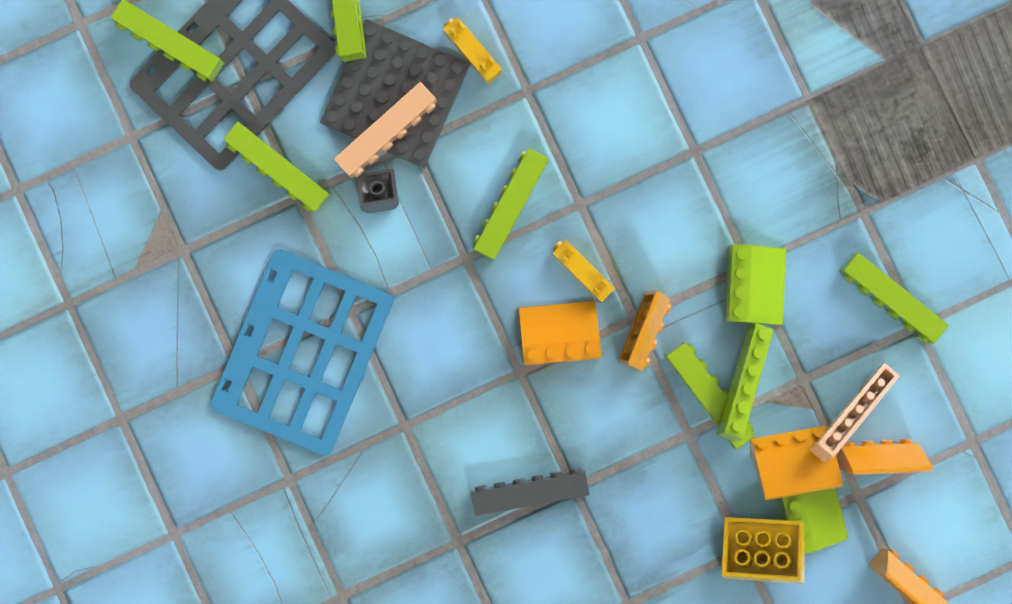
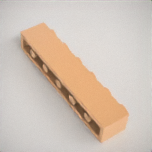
M420 81L338 154L334 160L351 179L354 176L357 178L364 172L363 168L367 164L371 165L379 158L377 155L382 151H388L393 146L392 142L395 139L404 137L411 125L413 127L422 120V115L426 112L429 114L435 109L436 98Z
M885 363L877 368L810 448V451L824 463L832 459L899 378V375Z

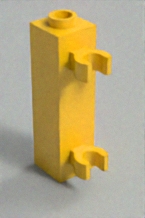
M458 17L454 20L450 19L445 23V28L443 29L445 36L487 85L502 74V68Z
M567 240L563 243L559 241L552 248L554 250L552 255L600 303L615 290Z

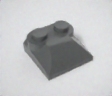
M394 168L362 173L357 177L361 211L376 213L393 210L399 205Z

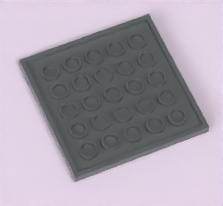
M365 19L363 32L367 58L346 62L320 123L356 139L421 81L436 98V107L429 114L426 112L422 115V120L413 127L411 125L404 137L395 139L392 142L393 146L386 152L425 169L468 72L470 63Z

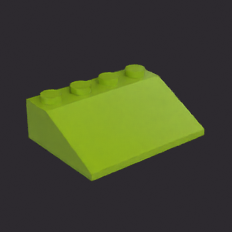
M741 244L729 246L725 322L783 325L787 249Z
M836 488L778 498L784 520L804 521L805 554L849 539Z

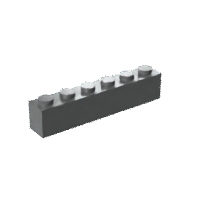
M581 468L570 469V473L566 474L558 471L550 473V477L543 478V475L532 476V480L528 481L520 478L512 480L513 483L506 485L505 482L494 483V487L486 488V485L474 487L475 490L471 491L475 516L588 496L590 493L585 470L581 471Z

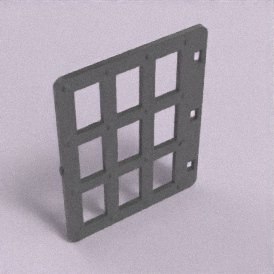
M208 0L178 31V33L199 46L218 26L234 39L218 56L224 62V65L217 76L243 49L259 62L232 92L216 78L213 82L208 79L203 81L197 78L169 106L155 92L180 67L179 64L181 62L176 59L172 62L163 56L164 52L161 50L130 82L131 89L217 170L226 169L240 152L236 151L234 153L225 147L219 153L204 138L231 110L235 111L247 123L245 127L257 136L277 114H281L284 110L283 108L336 54L335 43L289 0H268L270 3L243 31L228 18L243 0ZM280 11L295 26L266 54L252 39ZM195 22L198 27L190 34L187 30ZM305 34L319 50L291 78L276 63ZM155 65L158 69L149 76L146 72ZM269 72L284 87L255 116L241 100ZM208 86L223 101L194 130L180 115Z

